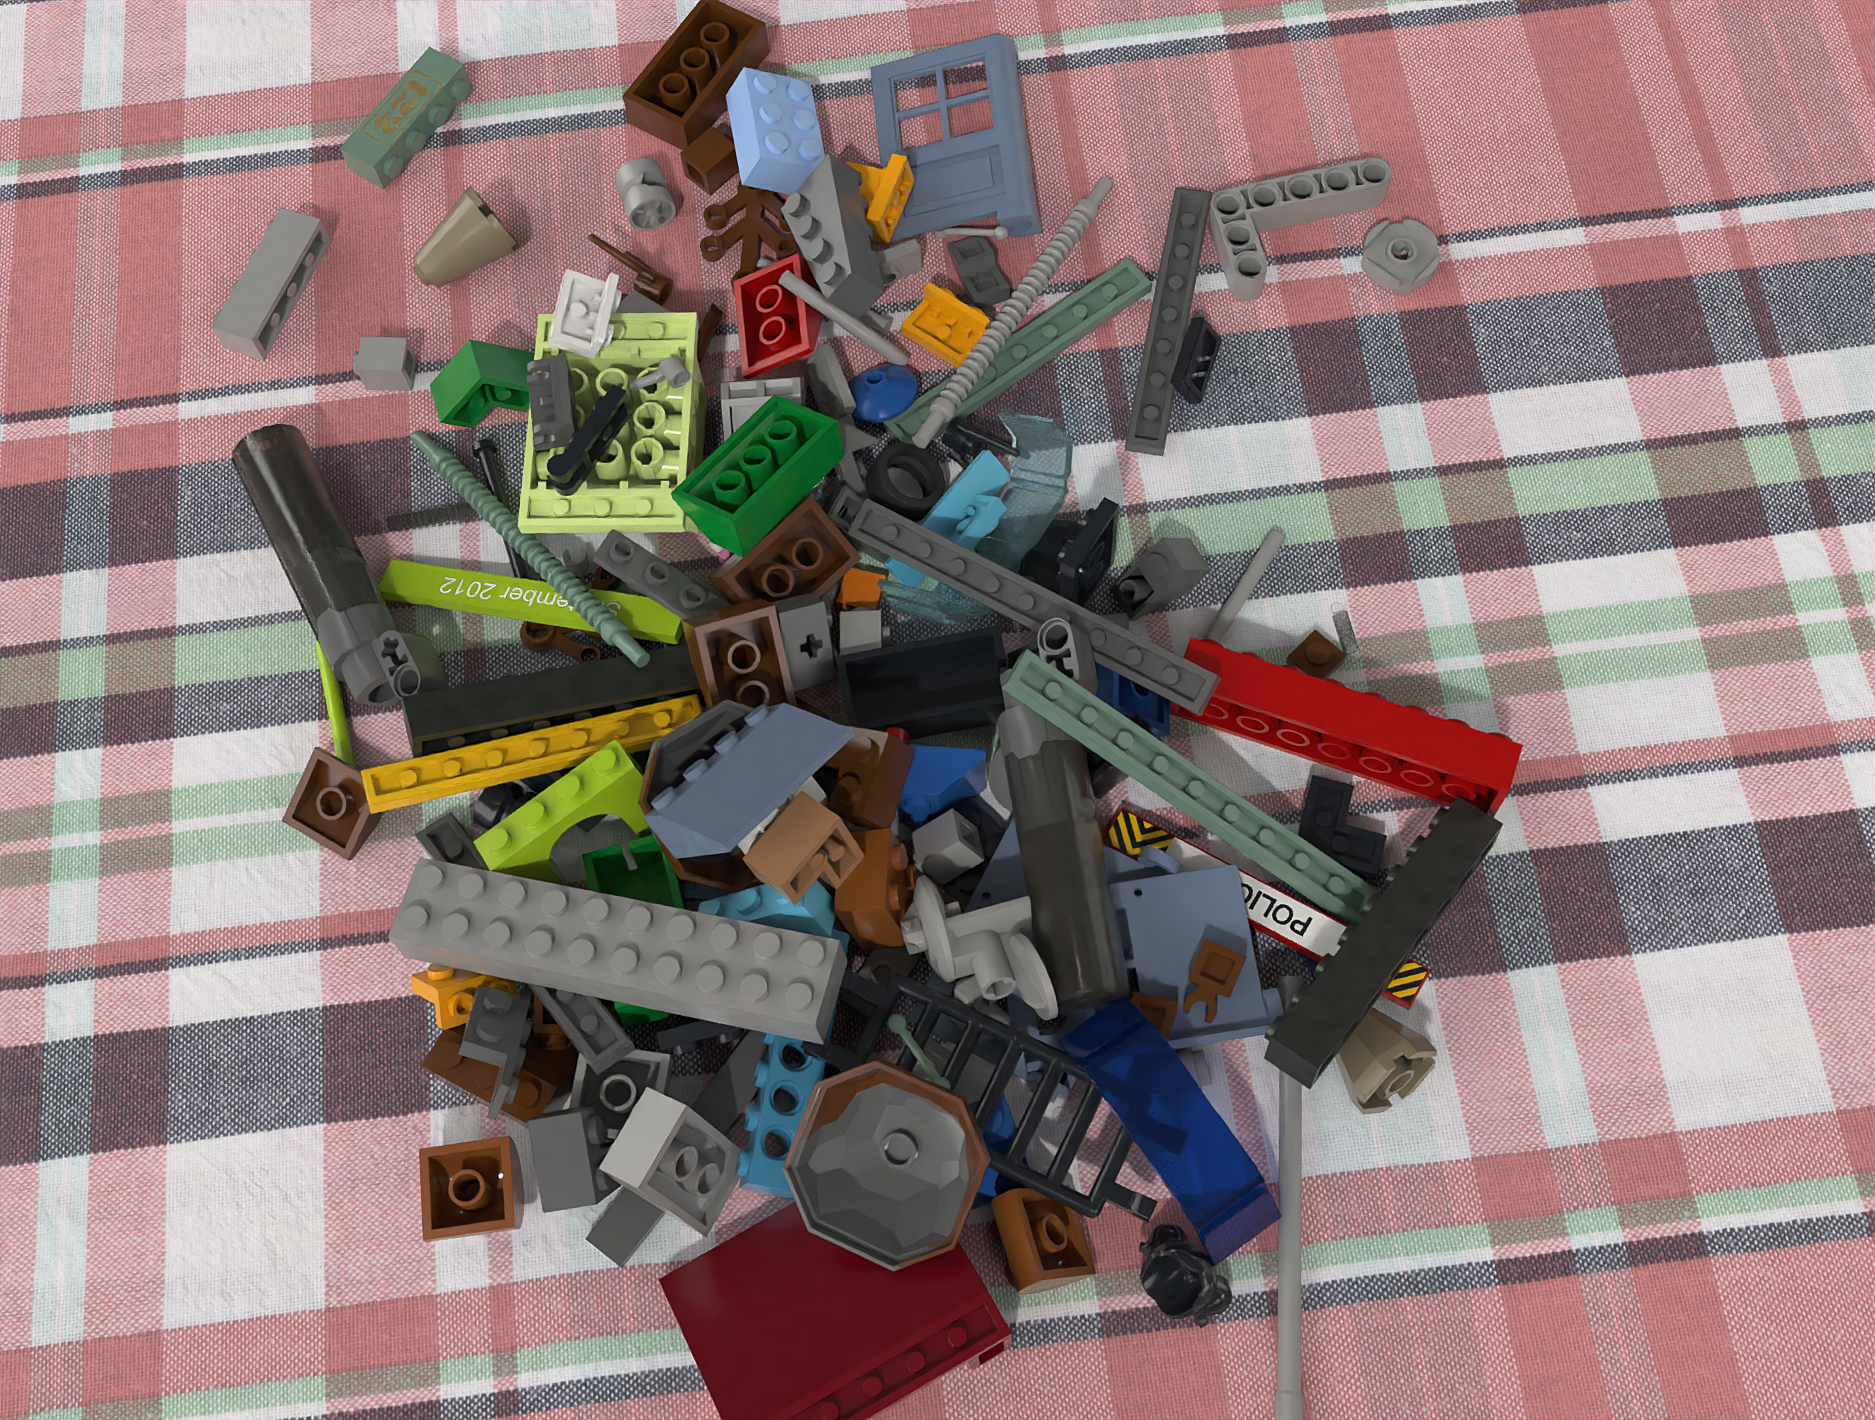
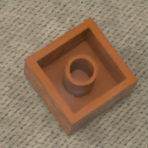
M890 828L850 832L865 857L835 891L834 913L862 950L906 946L902 936L900 920L907 913L913 902L915 883L920 876L917 864L911 862L904 844L898 842Z

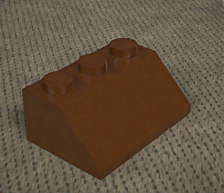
M467 1023L443 1030L421 1066L435 1079L489 1108L499 1067L458 1054ZM532 1028L525 1046L519 1045V1047L527 1050L519 1074L512 1075L520 1078L515 1097L511 1105L503 1103L499 1114L529 1129L527 1121L541 1113L563 1109L572 1093L579 1053L568 1047L564 1050L542 1049L540 1047L541 1039L535 1037Z

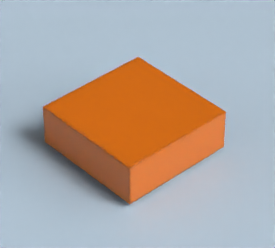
M851 568L845 573L836 601L837 608L848 611L857 607H866L873 611L878 610L887 583L886 575Z

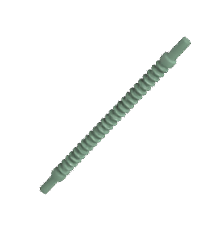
M422 430L413 433L411 437L412 442L430 459V466L473 509L477 510V513L483 516L484 520L499 535H502L503 539L511 547L515 548V551L521 554L522 558L531 567H534L537 573L541 574L542 579L547 580L548 584L554 587L555 592L560 593L561 597L567 600L570 606L574 607L575 612L579 613L582 619L587 620L588 624L594 627L595 631L601 635L607 644L617 646L639 668L644 667L649 662L650 655L628 634L627 626L620 619L616 618L614 613L609 612L608 607L603 605L594 593L589 592L588 587L582 585L581 580L577 579L572 572H569L568 568L559 559H556L555 555L549 552V549L543 546L542 542L536 539L534 534L521 533L516 516L511 514L510 510L505 508L503 503L499 502L497 497L493 496L491 491L487 490L470 471H467V468L461 465L460 461L448 449L440 448Z

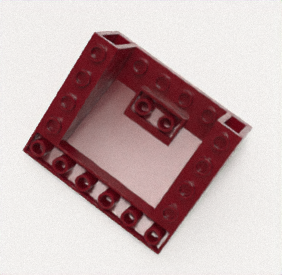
M796 1201L658 1279L721 1420H871L968 1362L973 1371L1012 1348V1333L959 1241L953 1250L892 1271L809 1232Z

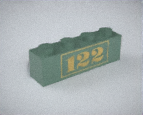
M429 47L340 147L349 170L382 189H385L393 179L397 178L402 172L403 167L415 153L421 151L425 142L435 130L441 127L456 106L467 98L472 86L464 64Z

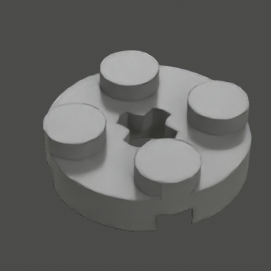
M1403 219L1402 224H1390L1391 220L1385 221L1375 226L1367 235L1363 247L1361 267L1378 285L1393 290L1398 295H1408L1413 289L1427 284L1435 275L1440 261V254L1437 248L1438 240L1428 227L1417 221ZM1403 250L1408 252L1406 260L1397 259L1392 253L1393 251L1401 253Z

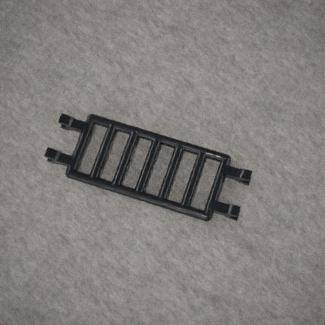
M845 968L839 992L874 1006V1009L852 1052L825 1039L824 1045L803 1041L801 1048L804 1049L803 1053L805 1055L825 1062L841 1070V1072L866 1063L902 993L925 1005L911 1033V1036L922 1051L941 1013L966 1024L940 1076L950 1082L951 1090H954L982 1033L1006 1044L973 1112L983 1135L1024 1052L1046 1063L1047 1066L1004 1155L987 1147L991 1158L988 1168L1086 1217H1098L1105 1203L1108 1202L1147 1224L1149 1223L1158 1201L1116 1183L1119 1172L1137 1135L1157 1144L1178 1157L1189 1135L1178 1128L1166 1125L1146 1115L1152 1103L1149 1093L901 973L891 975L885 988ZM907 1044L895 1065L912 1072L918 1060ZM1065 1072L1089 1085L1046 1175L1022 1164L1021 1161ZM1106 1092L1129 1103L1130 1107L1088 1196L1062 1183Z

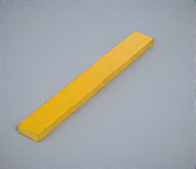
M692 694L361 770L370 812L374 814L575 767L614 739H617L629 754L651 749L653 741L703 713L698 695Z

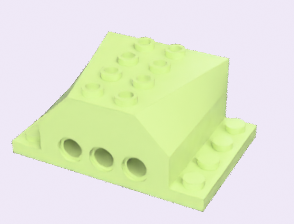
M697 312L611 313L609 323L614 325L611 341L607 348L601 346L594 359L548 345L547 341L554 314H538L534 360L557 357V354H566L574 379L578 427L584 425L591 415L596 400L600 396H605L613 384L627 391L633 414L578 491L571 496H562L557 493L554 487L553 479L547 470V463L552 456L563 454L568 446L535 451L532 439L531 408L529 406L518 518L520 532L609 533L612 529H615L620 533L689 531L699 534V528L671 496V492L703 463L707 394L697 359L699 325ZM668 357L679 359L690 376L689 381L678 388H672L666 379L633 391L630 385L631 381L659 370L662 361Z

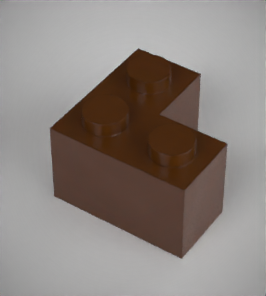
M845 726L850 728L855 736L819 768L820 771L836 779L827 809L856 826L871 829L891 828L915 750L890 733Z

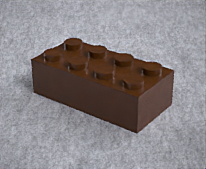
M700 0L623 94L629 123L684 150L710 128L727 107L726 94L742 69L746 67L756 70L770 53L765 22L719 0Z

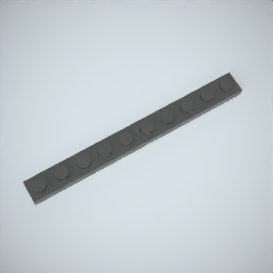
M867 498L847 533L866 545L1037 633L1041 626L1051 618H1061L1068 621L1088 635L1094 662L1199 716H1202L1221 680L1218 675ZM1068 636L1062 640L1061 645L1064 646L1066 644Z

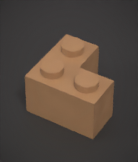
M800 791L791 802L782 807L778 818L766 832L752 842L748 853L742 859L759 880L795 905L818 877L837 890L865 855L838 815L803 791Z

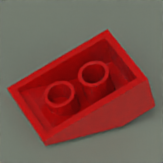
M796 253L733 282L742 377L746 380L814 352L824 315L779 284L782 274L789 270L822 294L806 259L800 253Z

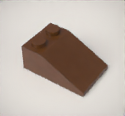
M758 598L681 620L690 659L707 709L724 700H730L754 709L762 704L770 707L782 703L798 708L775 605Z

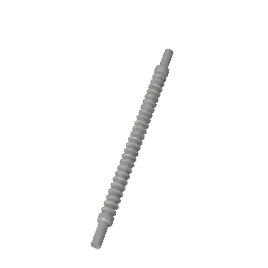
M1101 177L1087 198L1081 199L1076 204L1073 212L1069 214V218L1064 221L1063 226L1059 228L1058 233L1054 235L1048 247L1043 250V254L1038 257V261L1033 264L1027 276L1022 279V283L1017 286V291L1012 293L1011 298L1006 301V306L1001 308L1000 313L995 317V321L990 323V328L985 330L984 336L979 338V343L975 344L973 351L968 353V359L963 360L962 366L957 368V374L951 377V382H948L945 390L940 392V397L936 398L931 404L930 415L912 439L917 447L926 448L943 422H949L953 418L956 409L961 406V401L966 399L967 393L972 391V386L976 385L978 378L983 376V370L988 369L989 363L995 358L994 355L998 354L1000 347L1005 345V340L1010 338L1011 332L1016 329V325L1021 323L1022 317L1026 316L1027 310L1032 307V303L1037 300L1038 295L1042 293L1048 281L1053 278V273L1058 271L1059 266L1063 264L1064 259L1073 250L1074 244L1078 243L1079 237L1083 236L1084 230L1088 229L1090 223L1097 217L1099 205L1113 187V182L1108 177Z

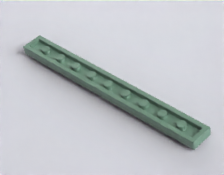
M1028 649L1019 656L1002 686L1003 690L1345 924L1349 925L1352 922L1358 926L1364 916L1361 915V911L1372 894L1379 893L1377 889Z

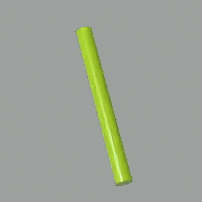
M317 640L315 641V648L336 756L356 768L340 683L335 678Z

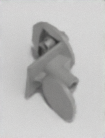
M926 875L919 876L914 887L913 902L907 913L900 920L902 936L908 954L911 955L924 951L929 964L945 983L975 974L983 997L989 1000L1006 997L1017 988L1023 1000L1033 1007L1042 1019L1056 1018L1058 1006L1055 992L1046 968L1033 945L1031 901L1029 896L961 914L958 901L945 905L942 900V894L936 885Z

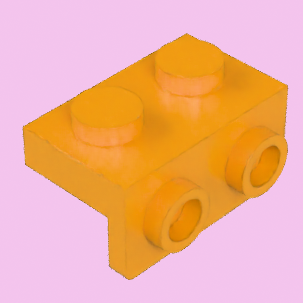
M928 282L923 288L924 300L903 322L901 332L910 340L957 369L962 366L963 360L968 359V353L973 351L975 344L979 343V338L984 336L985 330L990 328V321L979 308L969 307L958 300L947 288H939Z
M431 964L427 967V970L411 975L412 992L435 1004L437 1026L443 1030L467 1023L478 985L499 989L518 997L515 980L448 966Z

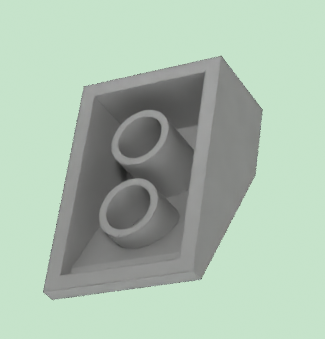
M647 1087L633 1107L616 1140L609 1147L599 1169L682 1224L707 1237L741 1177L735 1175L740 1148L687 1105Z

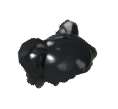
M1163 1223L1153 1228L1147 1242H1140L1139 1251L1147 1256L1140 1273L1141 1284L1147 1295L1156 1301L1158 1308L1166 1316L1172 1319H1183L1193 1315L1197 1325L1202 1328L1207 1325V1316L1221 1314L1227 1310L1232 1300L1229 1281L1221 1275H1216V1270L1210 1258L1198 1245L1189 1242L1188 1235L1180 1226Z

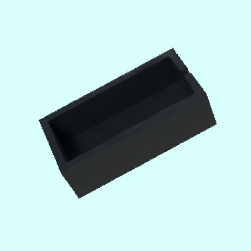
M999 625L835 656L848 726L881 732H885L886 729L892 727L901 728L909 733V740L996 724L999 716L1005 711L1001 681L999 680L1000 675L1009 670Z

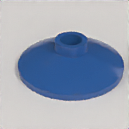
M879 365L859 373L848 383L857 406L851 416L853 419L864 423H879L899 416L913 404L918 394L916 377L910 370L899 365Z

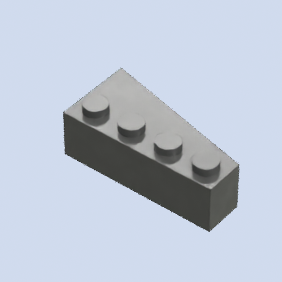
M828 153L796 192L787 198L781 211L825 300L860 319L882 295L884 287L877 253L871 250L870 243L874 236L872 227L865 220L864 212L868 209L866 197L861 195L859 186L863 184L861 173Z

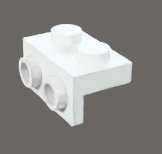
M566 269L562 278L547 344L590 359L595 358L601 346L607 348L614 331V325L609 323L610 314L616 313L622 291L616 289L619 275L611 272L606 282Z

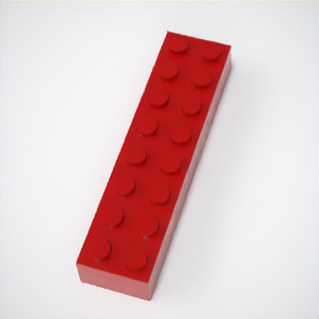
M1190 638L1183 658L1218 675L1221 680L1202 716L1171 702L1169 713L1171 715L1449 807L1459 796L1493 818L1510 791L1523 745L1513 742L1505 734L1498 732L1485 733L1471 728L1469 724L1459 719L1445 720L1430 715L1419 706H1402L1387 701L1384 696L1375 692L1362 693L1349 689L1338 680L1312 677L1292 665H1275L1264 661L1261 656L1252 652L1238 653L1224 648L1222 644L1212 639L1198 640Z

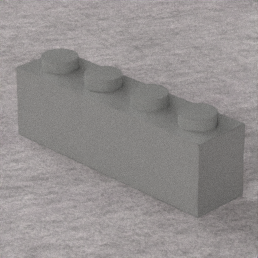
M281 207L275 219L268 224L264 238L257 250L251 253L246 269L240 279L234 283L231 295L222 310L218 311L214 318V324L211 328L225 349L265 361L332 242L321 219Z

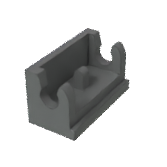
M563 353L557 354V357L534 360L527 364V372L534 373L527 375V383L529 386L533 430L532 439L535 451L569 446L570 437L578 428L573 373L566 354Z

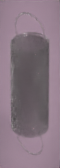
M1346 610L1334 612L1335 614L1332 616L1343 653L1351 655L1359 651L1360 655L1348 612Z

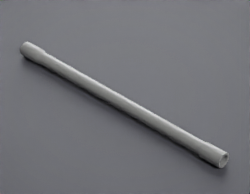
M1282 976L1278 978V991L1284 1018L1292 1010L1289 1004L1300 986L1304 984L1302 977ZM1280 1069L1278 1347L1275 1420H1303V1394L1301 1392L1302 1084Z

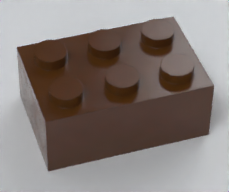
M805 496L744 557L736 554L732 555L708 578L731 605H737L758 598L772 603L807 593L820 598L862 557L812 496Z

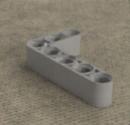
M1377 157L1366 158L1218 191L1211 201L1209 230L1232 295L1242 301H1252L1262 294L1267 272V260L1257 233L1380 206L1385 201L1392 175L1389 163Z

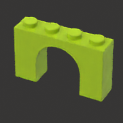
M614 739L473 842L492 872L570 887L556 862L550 857V852L557 839L577 822L595 815L611 814L622 818L640 838L652 834L638 804L645 771L621 743Z

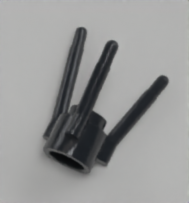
M960 417L950 422L942 437L943 444L950 448L947 457L958 463L964 471L970 465L964 456H974L983 443L1014 457L1022 456L1029 460L1034 458L1032 452L988 434Z

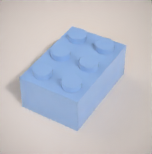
M744 67L726 94L741 183L744 186L792 194L796 192L825 158L811 84L809 81Z

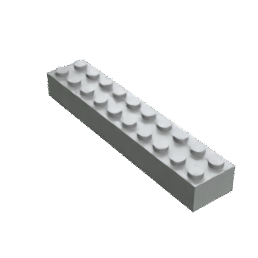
M419 857L388 936L405 958L824 1045L847 965V958L840 940L421 857Z

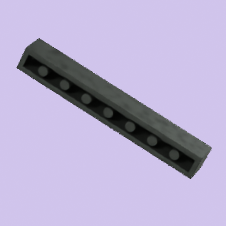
M687 644L669 645L663 649L646 651L650 655V660L641 668L637 667L626 655L603 660H588L581 664L560 668L549 667L538 672L522 675H506L499 679L479 683H463L456 687L441 690L419 691L413 695L402 697L404 723L413 758L692 694L698 695L701 707L706 706L690 659Z
M1459 796L1448 810L1441 807L1428 826L1432 830L1425 838L1419 835L1412 843L1406 854V857L1410 859L1404 867L1397 863L1390 871L1384 882V886L1387 888L1380 896L1377 893H1373L1361 911V915L1364 916L1358 926L1351 922L1346 927L1338 940L1337 945L1340 946V949L1334 956L1327 953L1319 962L1313 974L1317 977L1310 987L1302 984L1289 1004L1292 1010L1288 1016L1283 1018L1278 1015L1272 1022L1264 1036L1269 1041L1264 1059L1308 1089H1311L1493 848L1503 823Z

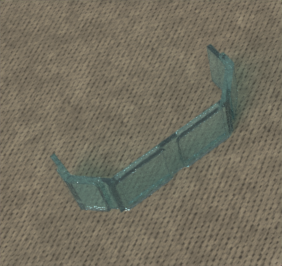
M1000 410L997 415L1013 437L1012 447L1020 451V456L1011 457L1010 482L999 497L1008 509L999 518L997 527L991 533L985 535L974 547V553L1017 573L1020 568V562L1028 550L1037 544L1065 503V497L1069 492L1067 479L1071 473L1073 442L1067 432L1058 426L1055 419ZM879 579L877 582L886 595V602L893 611L944 625L970 621L968 617L971 616L982 619L991 610V608L940 582L933 592L884 579Z

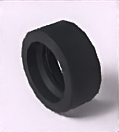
M907 443L892 444L884 449L871 464L865 477L866 491L871 501L913 522L922 520L943 496L946 487L944 473L938 462L927 451ZM887 468H900L910 473L921 486L923 498H912L901 493L892 484Z

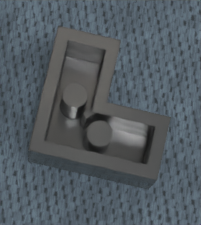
M594 1105L541 1113L527 1121L543 1213L597 1205L621 1187V1184L599 1169L609 1147L614 1142L603 1143L604 1126L601 1117L595 1115Z

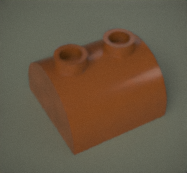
M510 1136L419 1149L423 1241L433 1242L521 1228L524 1216L523 1178L518 1151Z
M1030 1188L1011 1189L991 1201L995 1217L992 1221V1231L995 1238L1003 1244L1008 1261L1005 1266V1275L1010 1285L1016 1288L1018 1295H1029L1052 1290L1096 1274L1076 1211Z

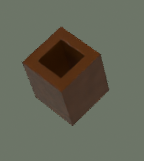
M712 126L680 153L685 176L710 196L739 172L734 139L728 134H721Z

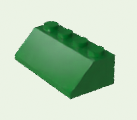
M774 394L671 492L672 499L713 544L744 557L845 457L838 421Z

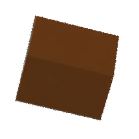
M315 747L282 822L341 857L352 860L380 822L381 812L371 814L360 770L326 750Z

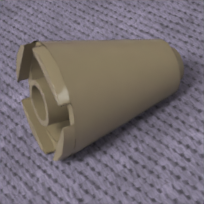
M470 186L464 191L413 257L417 265L412 269L427 287L433 283L439 288L515 252L520 245L510 232L506 230L499 221V218L480 195Z

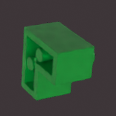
M469 339L430 384L440 423L474 429L493 407L527 412L530 406L527 375L533 374L527 372V364L534 361L535 353Z

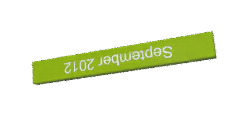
M392 559L376 590L380 598L385 600L596 632L594 627H591L587 620L582 619L581 615L575 612L574 607L570 606L567 600L561 597L560 593L555 592L554 587L550 586L548 582ZM588 588L589 592L594 593L596 598L608 607L609 612L614 613L616 618L620 619L627 626L628 634L632 638L678 645L684 630L682 619L654 600L644 596Z

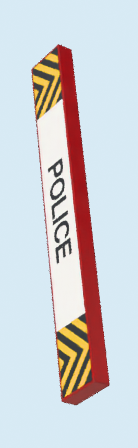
M1123 807L1101 840L1102 844L1138 861L1137 858L1144 846H1151L1162 850L1182 864L1179 873L1231 865ZM1238 868L1249 926L1318 963L1327 953L1333 956L1340 949V946L1337 945L1338 940L1348 925ZM1409 958L1381 996L1410 1010L1431 969Z

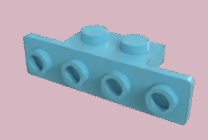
M982 450L920 521L919 525L974 552V547L985 535L991 533L997 527L999 518L1008 509L998 497L994 496L1010 479L1009 472L990 450ZM889 557L885 562V567L906 590L913 591L926 576L892 557Z

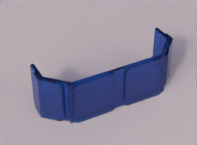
M1120 996L1055 1043L1058 1046L1057 1049L1065 1052L1093 1082L1192 1223L1206 1255L1214 1266L1282 1217L1273 1196L1265 1184L1266 1180L1259 1172L1255 1163L1222 1117L1213 1108L1161 1032L1126 996Z

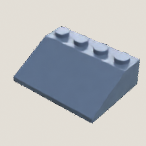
M786 703L770 707L762 704L745 717L744 720L747 725L738 733L735 731L728 733L714 745L717 752L707 761L704 758L691 765L683 773L686 779L676 789L669 787L656 796L651 802L654 809L644 817V820L676 859L730 852L853 738L855 734L848 727Z

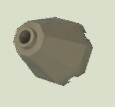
M1372 1007L1337 1053L1335 1059L1351 1101L1365 1115L1382 1113L1393 1105L1388 1098L1395 1093H1398L1402 1099L1413 1093L1435 1068V1061L1432 1057L1436 1056L1437 1050L1423 1035Z

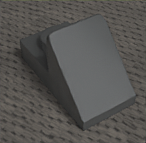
M837 420L845 457L836 465L842 485H845L854 493L865 490L863 482L867 472L861 458L854 459L852 452L881 442V440Z

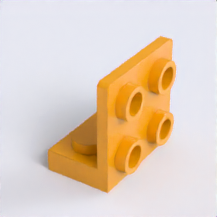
M893 153L887 167L884 166L882 169L850 161L845 162V164L860 172L863 184L859 186L860 194L865 196L868 209L864 212L866 223L872 227L874 237L871 241L889 245L915 183L907 156Z

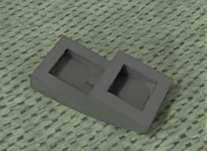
M973 236L947 245L957 275L974 307L982 309L1011 298L1009 286L997 268L995 254L984 236Z

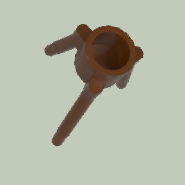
M590 234L588 236V239L599 246V248L638 273L633 285L634 290L660 306L664 305L672 292V279L655 271L631 252L626 251L622 253L596 235ZM622 293L620 302L629 294Z

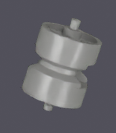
M639 158L625 163L618 169L615 174V183L630 225L640 231H652L668 224L675 216L676 208L670 191L667 188L660 164L653 159Z

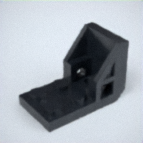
M1104 497L1096 510L1090 508L1086 512L1080 524L1068 520L1031 518L999 565L1084 608L1114 563L1119 504Z

